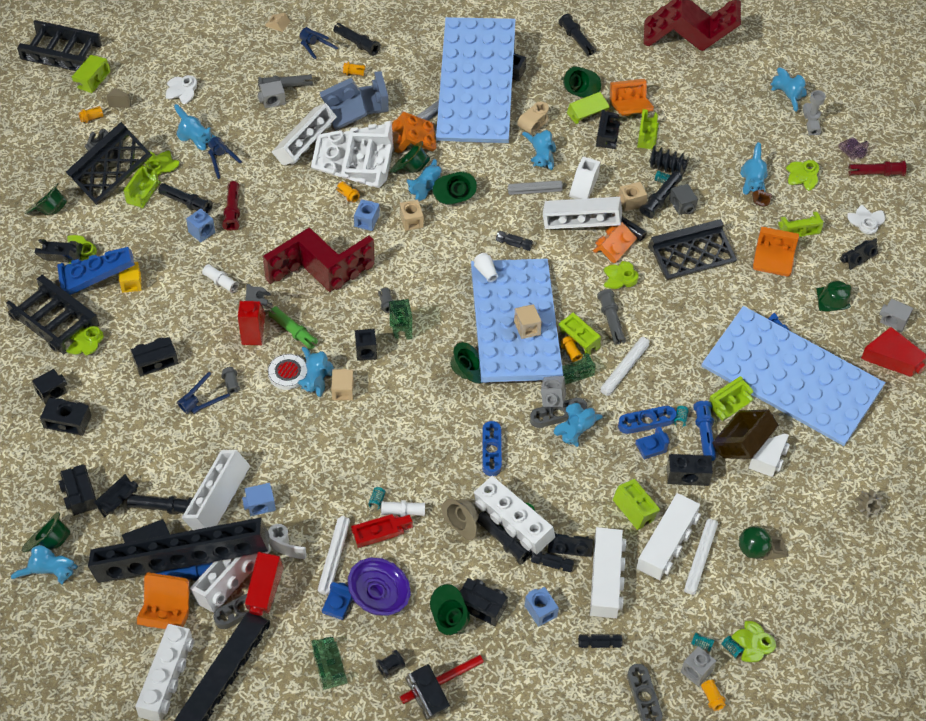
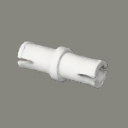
M210 264L203 268L202 274L213 280L215 285L222 286L231 293L236 292L239 283L228 277L224 271H219Z
M401 500V502L382 501L381 515L393 514L403 517L410 514L413 516H424L425 503L406 502V500Z

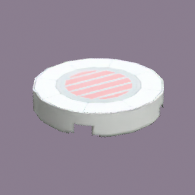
M294 354L280 355L273 359L268 367L270 382L275 387L283 390L300 387L301 385L297 382L304 379L307 375L305 360Z

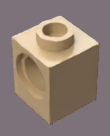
M641 182L620 186L617 197H620L621 206L625 211L640 208L643 204H646L647 193Z
M413 200L400 203V216L405 231L423 228V213L419 201Z
M534 304L515 308L514 323L521 339L541 335L542 321Z
M332 370V400H353V370Z

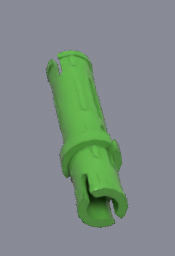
M277 306L271 308L274 314L269 311L268 316L279 323L292 334L295 340L301 341L308 349L315 347L311 342L317 344L318 339L308 333L304 326L298 325Z

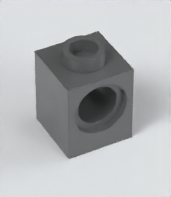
M689 184L671 188L669 200L679 215L693 213L696 210L698 198Z

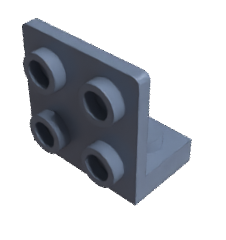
M382 71L374 72L375 79L372 80L371 86L359 87L367 114L389 111L388 93Z
M352 77L320 92L322 100L337 116L332 122L335 130L367 116L361 90Z

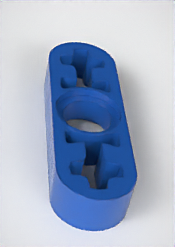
M661 406L624 414L619 418L618 429L622 433L631 434L655 429L656 427L669 426L674 423L676 411L670 406ZM663 413H666L670 418L663 416ZM649 417L653 422L646 424L641 419ZM627 421L631 426L628 427L624 422Z
M488 421L483 425L482 470L488 476H497L501 472L502 466L501 426L495 421ZM490 428L494 429V438H490ZM493 445L498 450L492 453L488 452L486 448ZM490 459H494V469H490Z

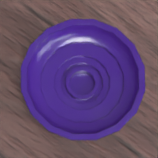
M370 557L358 561L351 568L347 578L349 593L354 602L370 614L389 616L400 612L408 604L411 595L408 579L400 568L383 558Z

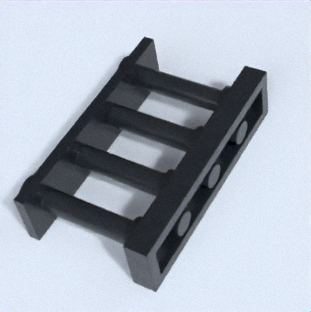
M34 20L35 37L30 45L20 43L17 49L21 60L77 71L86 61V56L91 47L101 48L102 44L99 33ZM43 36L52 37L46 48L37 47ZM60 39L68 41L62 52L54 50ZM76 43L85 44L79 55L70 54Z
M42 274L36 279L39 286L38 291L19 306H16L10 300L6 302L9 310L8 315L14 321L19 320L48 342L49 347L53 351H59L64 355L67 353L64 343L83 327L99 326L97 314ZM43 296L51 298V301L34 315L29 316L24 312ZM62 306L65 309L64 312L45 327L38 322L55 307ZM75 316L78 318L79 321L59 337L52 333L55 328L69 317Z

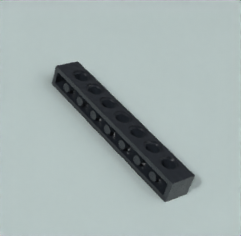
M260 517L105 546L90 550L88 568L96 581L101 583L144 575L148 572L155 573L258 554V552H268L269 532Z

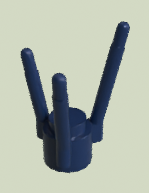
M308 27L303 28L299 34L302 40L301 45L307 49L313 59H317L308 44L313 45L317 40L329 47L338 49L337 46L326 41L329 39L328 36L311 30Z
M213 137L208 143L210 150L208 153L211 156L217 179H220L221 176L215 155L221 156L226 152L238 163H242V161L223 143L221 138Z
M208 372L187 394L177 401L179 408L186 414L189 412L196 414L199 410L230 397V394L227 393L197 406L199 401L194 393L210 377L211 372Z

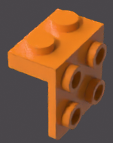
M645 79L610 82V103L622 116H630L632 113L642 114L643 109L648 110V113L654 110V106L646 98L647 81Z
M404 111L393 121L394 152L402 153L410 143L416 145L420 141H423L422 148L434 151L437 148L435 129L432 122Z
M761 226L753 269L787 277L790 276L799 234Z
M146 573L144 577V605L137 616V625L166 629L168 624L184 627L189 615V580L175 576Z

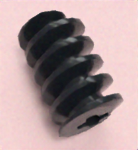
M654 145L649 159L650 167L654 169L657 165L659 171L664 167V171L667 173L671 169V172L678 171L683 175L687 169L690 155L687 159H684V153L677 157V151L670 155V149L663 153V147L656 151V145Z

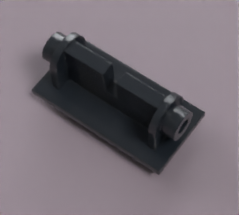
M877 238L865 240L854 247V250L851 249L848 252L842 253L840 257L841 262H847L851 270L878 254Z
M124 474L93 503L103 517H106L109 514H113L114 510L133 492L136 493L139 485L135 481L131 482L127 475Z
M554 532L555 538L548 544V553L591 557L593 539L589 538V536L569 537V535L556 534Z

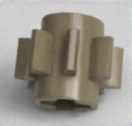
M872 489L869 492L861 491L858 498H855L858 503L856 509L859 512H863V515L866 517L870 514L877 515L880 509L883 508L880 502L883 498Z

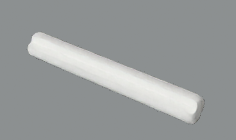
M641 337L601 386V393L609 396L649 346L650 341Z
M345 516L337 519L318 586V592L323 595L330 593V584L334 582L350 524V519Z
M708 519L706 521L684 591L688 594H696L717 529L718 522L716 520Z

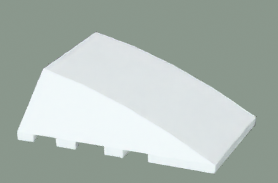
M387 121L382 125L371 124L361 129H358V127L351 128L350 131L345 132L340 130L318 134L311 168L379 188L387 181L393 152L392 122Z

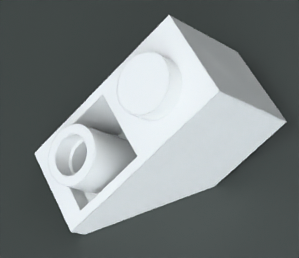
M582 157L576 170L569 197L574 199L589 198L599 177L600 161Z
M782 434L769 438L751 459L749 469L773 477L775 471L779 472L784 461L780 459L781 455L786 456L790 444L786 443L789 435Z

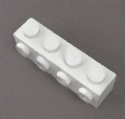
M326 103L313 108L278 144L272 153L282 165L289 163L293 165L300 159L299 156L305 153L310 148V145L317 140L318 134H321L331 126V123L337 116Z
M620 197L545 201L543 220L545 229L621 225L622 207Z
M237 450L220 451L182 516V519L192 530L217 526L231 499L236 494L239 485L250 468L248 462Z
M493 476L474 491L475 505L482 512L486 511L489 513L491 519L496 524L503 525L511 537L514 538L516 536L526 550L529 551L531 549L535 554H538L555 538L553 526Z
M677 493L641 553L636 569L658 580H661L664 574H669L673 565L671 562L673 557L678 558L682 550V541L687 542L692 532L690 527L692 524L696 525L700 519L701 514L698 513L699 503Z
M596 527L590 616L617 619L618 610L623 609V597H619L620 590L623 591L624 577H620L621 571L625 569V558L621 557V553L625 552L626 539L622 538L623 530Z
M269 545V550H268V552H263V553L268 554V553L272 550L271 547H270V545ZM257 554L213 562L189 588L198 605L215 613L253 571Z
M172 624L167 625L135 706L140 718L162 721L164 714L168 713L170 698L178 687V677L180 672L184 671L187 654L191 652L194 645V638H192L190 629Z

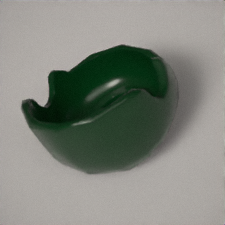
M750 526L744 529L739 536L740 550L748 558H762L771 550L772 538L764 527Z

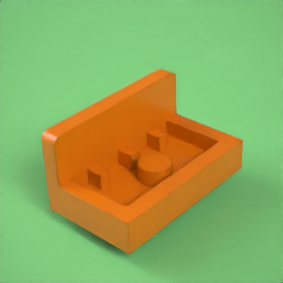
M621 222V225L610 226L605 231L607 233L606 236H601L595 242L597 246L592 251L596 253L601 250L611 262L616 263L637 239L623 222Z

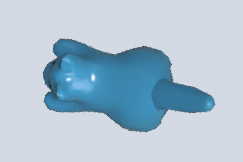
M779 67L777 68L778 75L773 77L770 84L772 86L771 90H782L790 99L796 112L798 111L797 101L807 95V91L804 88L805 80L801 75L791 78L785 69Z
M175 104V110L181 118L176 132L178 138L181 141L191 139L197 148L206 150V143H209L210 139L216 137L211 133V128L208 127L206 129L201 125L198 118L187 115L178 104Z
M544 130L541 133H536L533 137L528 132H522V135L532 143L537 153L531 159L534 162L533 166L545 167L548 165V168L553 170L554 159L552 152H556V145L552 141V133Z
M760 142L756 143L753 158L747 160L741 167L740 174L745 178L743 193L746 195L751 191L754 192L762 189L766 192L764 179L768 175V168L766 162L761 159Z
M433 159L431 165L426 167L417 179L407 180L409 193L416 195L415 200H424L428 192L433 190L434 182L441 177L442 169L440 166H437L436 159Z
M302 347L306 358L307 375L297 383L302 385L301 389L309 393L316 391L317 396L321 397L325 391L324 378L325 376H332L333 364L327 361L328 358L325 352L320 351L319 353L311 354L309 349Z
M572 403L566 407V412L569 416L568 420L558 424L554 429V434L556 436L562 435V441L565 444H573L578 447L579 436L591 428L596 421L602 419L603 416L595 414L593 408L584 410L579 403Z
M38 545L31 549L27 568L14 572L11 575V579L32 573L54 574L58 578V582L63 585L64 581L73 575V569H77L78 565L64 556H55L48 548Z

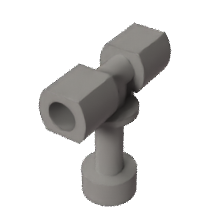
M820 90L813 91L810 97L811 103H805L802 108L805 119L808 118L806 126L809 135L821 134L820 123L817 120L820 118L821 113L818 109L820 105L824 104L826 95Z

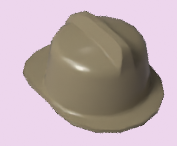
M466 499L445 500L441 507L444 520L465 539L473 540L477 534L476 521L479 517L474 505Z

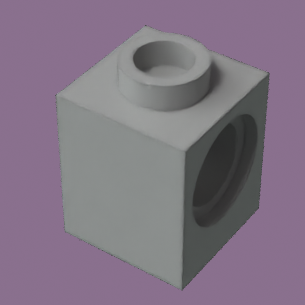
M281 81L260 84L261 92H258V98L265 108L286 104L285 92Z
M891 298L888 305L884 304L879 313L882 316L880 323L902 332L913 308Z
M564 376L544 377L541 387L543 407H563L566 396Z
M698 646L684 661L681 673L699 687L713 672L716 660Z

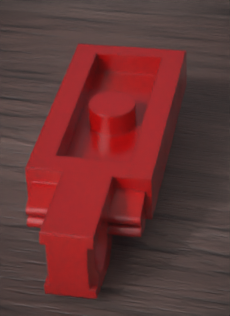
M390 514L353 525L351 530L357 548H361L402 535L404 530L413 528V522L410 514L403 517Z

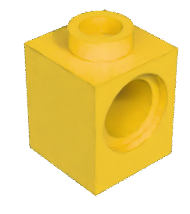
M134 262V266L119 272L122 293L142 291L141 272L138 262Z

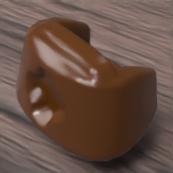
M763 189L756 190L752 193L753 202L758 206L766 207L770 204L772 194L764 192Z

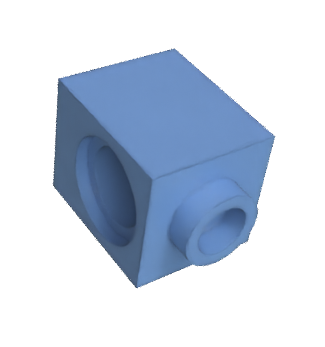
M361 199L354 214V227L373 231L380 215L379 203Z
M202 209L186 218L188 232L200 243L215 233L213 218Z
M270 483L245 488L246 497H242L244 510L249 509L250 516L276 511Z
M545 587L539 590L534 589L525 596L524 606L538 627L557 618L559 607ZM536 604H543L544 607H538Z

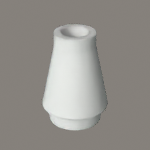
M481 253L474 258V267L488 282H493L498 278L490 255Z

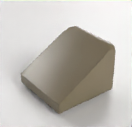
M114 88L107 94L109 107H131L129 94L117 88Z
M771 536L772 547L769 553L763 557V560L788 557L783 538Z

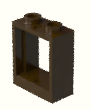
M769 409L739 410L714 439L712 444L723 458L752 459L779 425Z

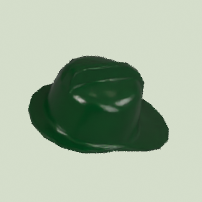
M573 66L566 71L565 76L561 79L563 80L564 88L569 93L582 98L596 94L601 90L600 77L595 72L585 68Z
M423 141L418 142L406 155L399 159L390 169V172L393 173L401 168L409 173L421 171L430 161V157L422 148Z
M464 171L442 176L433 185L434 197L445 205L466 201L472 198L477 190L475 178L470 173Z
M59 183L27 209L25 214L33 209L45 215L58 213L67 203V199L57 189Z
M831 281L825 287L816 288L819 311L830 312L850 308L851 285L841 281Z
M465 342L457 343L454 346L453 356L450 361L454 373L473 383H484L481 382L479 355L476 349Z
M56 512L44 526L31 536L22 547V552H28L38 545L51 550L60 547L65 542L71 531L59 520L60 512Z
M444 584L434 590L430 598V609L439 632L444 635H453L458 632L464 633L465 628L469 624L470 613L462 594L453 585Z

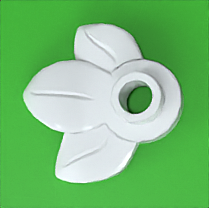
M187 75L183 78L174 77L167 82L169 88L166 91V99L179 97L182 104H187L194 97V90L197 87L196 78Z
M863 205L857 209L856 214H847L849 222L859 227L865 234H874L878 226L882 225L885 220L882 210L871 213Z

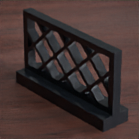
M120 122L73 164L66 173L97 205L153 155ZM130 136L132 138V146L123 147V141ZM123 150H131L130 159H122ZM135 150H143L146 153L140 159H134ZM118 151V159H109L110 153ZM99 163H105L104 172H95L96 166ZM109 163H117V170L108 172ZM121 163H130L129 169L121 171ZM103 175V184H94L95 176ZM107 175H116V181L113 184H107ZM84 176H91L90 184H82L80 180ZM93 188H102V193L95 199Z
M721 219L651 237L648 248L653 252L666 281L737 262V258L722 229L724 224ZM720 236L722 240L721 245L710 241L711 238ZM700 241L706 245L702 250L693 246L694 242ZM682 245L688 248L687 253L683 254L677 251V246ZM708 245L718 249L716 255L705 251ZM665 250L670 252L669 259L662 257L659 251ZM690 250L701 254L698 260L688 256ZM720 251L727 253L730 259L724 260L718 257ZM673 254L683 258L681 265L671 261ZM704 255L713 259V262L705 264L701 262V258ZM687 260L696 265L694 268L689 269L684 267L683 264ZM670 265L677 268V273L669 275L666 269L667 266Z

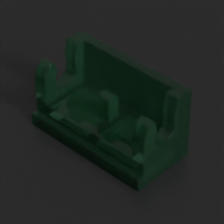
M409 299L389 301V325L397 340L399 338V331L405 332L407 340L412 339V312Z
M588 353L583 354L584 358L582 360L562 366L565 385L595 375L596 365Z
M334 637L311 640L312 651L323 690L348 684Z

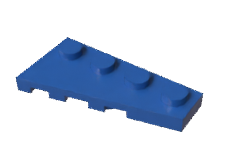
M129 247L105 252L103 256L92 255L87 260L80 261L77 259L71 261V264H57L60 288L71 295L134 266L132 250Z

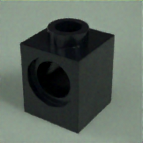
M375 329L355 330L357 361L377 359Z
M54 369L32 380L36 393L45 405L49 398L57 399L67 393L65 387L67 385L66 379L62 374L58 375Z

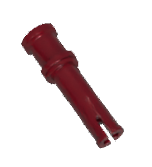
M904 160L901 162L884 161L877 164H849L848 169L857 170H850L848 172L849 176L878 174L884 176H905L907 167Z
M231 181L227 185V206L223 211L225 220L222 224L223 228L227 231L238 230L240 226L238 221L240 217V210L238 208L240 185L236 181Z

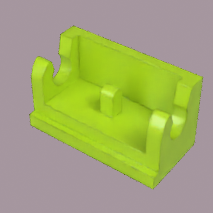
M90 55L72 76L74 82L82 84L77 86L78 89L93 93L111 72L107 58Z
M601 92L570 103L567 114L575 124H579L578 121H581L583 118L602 112V110L607 111L610 106Z
M642 110L637 148L653 149V146L656 145L659 124L657 123V112L654 113L653 118H649L648 110Z
M142 165L139 167L124 189L126 203L144 208L161 183L155 170L150 175L147 172L146 166Z
M816 211L813 212L814 216L808 219L788 222L786 217H781L778 225L780 230L798 233L799 237L820 234L824 222Z
M574 312L559 323L560 331L563 334L567 333L585 349L586 355L590 356L592 348L595 350L600 348L601 336Z
M739 376L710 396L711 410L722 421L726 420L753 401V398L749 395L753 393L752 388Z
M635 479L617 487L612 500L637 531L643 528L647 521L649 524L654 521L657 513L660 512V508Z

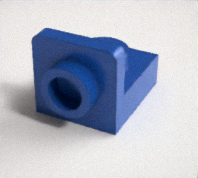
M656 427L655 434L637 439L635 444L645 460L666 453L670 440L668 434L663 432L661 427Z
M331 582L330 593L322 608L323 614L341 620L344 619L353 599L347 584Z

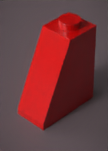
M260 301L239 302L237 317L242 345L262 346L266 314Z
M892 327L868 344L861 357L864 361L912 377L915 373L921 374L926 368V354Z
M258 552L245 601V606L249 613L260 616L263 613L269 614L284 569L280 556Z

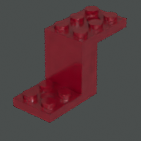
M671 0L644 20L643 44L651 46L674 29L697 49L704 51L741 25V1H729L710 16L692 0Z
M309 227L263 256L265 280L269 284L275 281L278 282L282 280L284 275L296 271L301 265L329 292L335 289L338 290L348 280H354L358 277L359 273L373 267L375 264L374 239L368 235L338 254Z

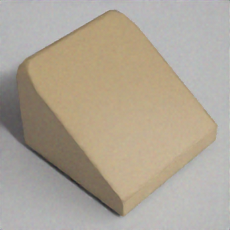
M286 13L274 14L265 26L283 32L291 21Z

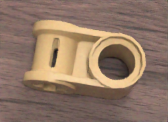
M541 101L536 102L519 117L517 126L534 135L535 131H538L548 122V104Z

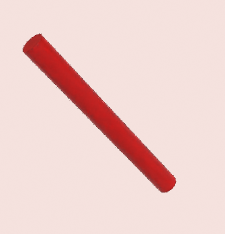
M478 655L437 676L436 679L442 685L484 663L481 655ZM411 690L399 696L403 704L415 699Z

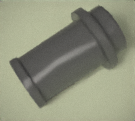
M380 289L381 291H378V295L381 300V310L385 313L393 312L396 303L392 300L390 289Z
M233 367L224 368L221 374L229 394L240 391L236 377L237 371Z

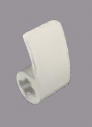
M275 524L268 530L269 543L274 550L289 557L306 558L305 547L289 545L288 530L284 525Z

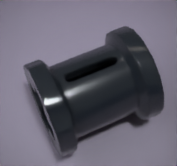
M396 649L392 651L391 655L382 660L378 659L375 662L385 679L393 671L406 667L402 656Z

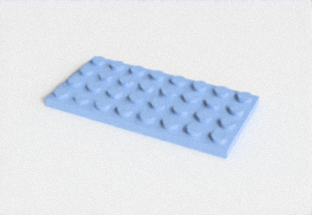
M445 17L436 140L509 143L515 19Z
M548 259L492 260L498 278L493 282H488L474 267V261H471L481 382L543 380L544 377L563 376ZM534 304L542 321L541 335L521 339L514 323L515 308Z
M745 306L741 308L701 366L728 382H732L741 376L752 388L753 393L751 395L842 446H845L885 385L884 381Z

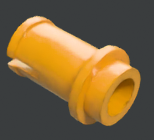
M349 61L344 63L343 73L346 75L364 76L365 65L350 64Z
M100 106L88 110L81 109V112L78 113L82 123H88L90 120L103 117V111Z
M344 181L337 185L338 188L336 190L345 196L348 202L355 203L358 201L360 194L357 189L351 188Z
M567 336L562 339L561 348L566 350L572 362L582 359L583 355L576 346V341L571 336Z
M711 679L702 683L701 688L709 701V708H712L713 711L723 709L726 706V699L724 696H721L715 681Z

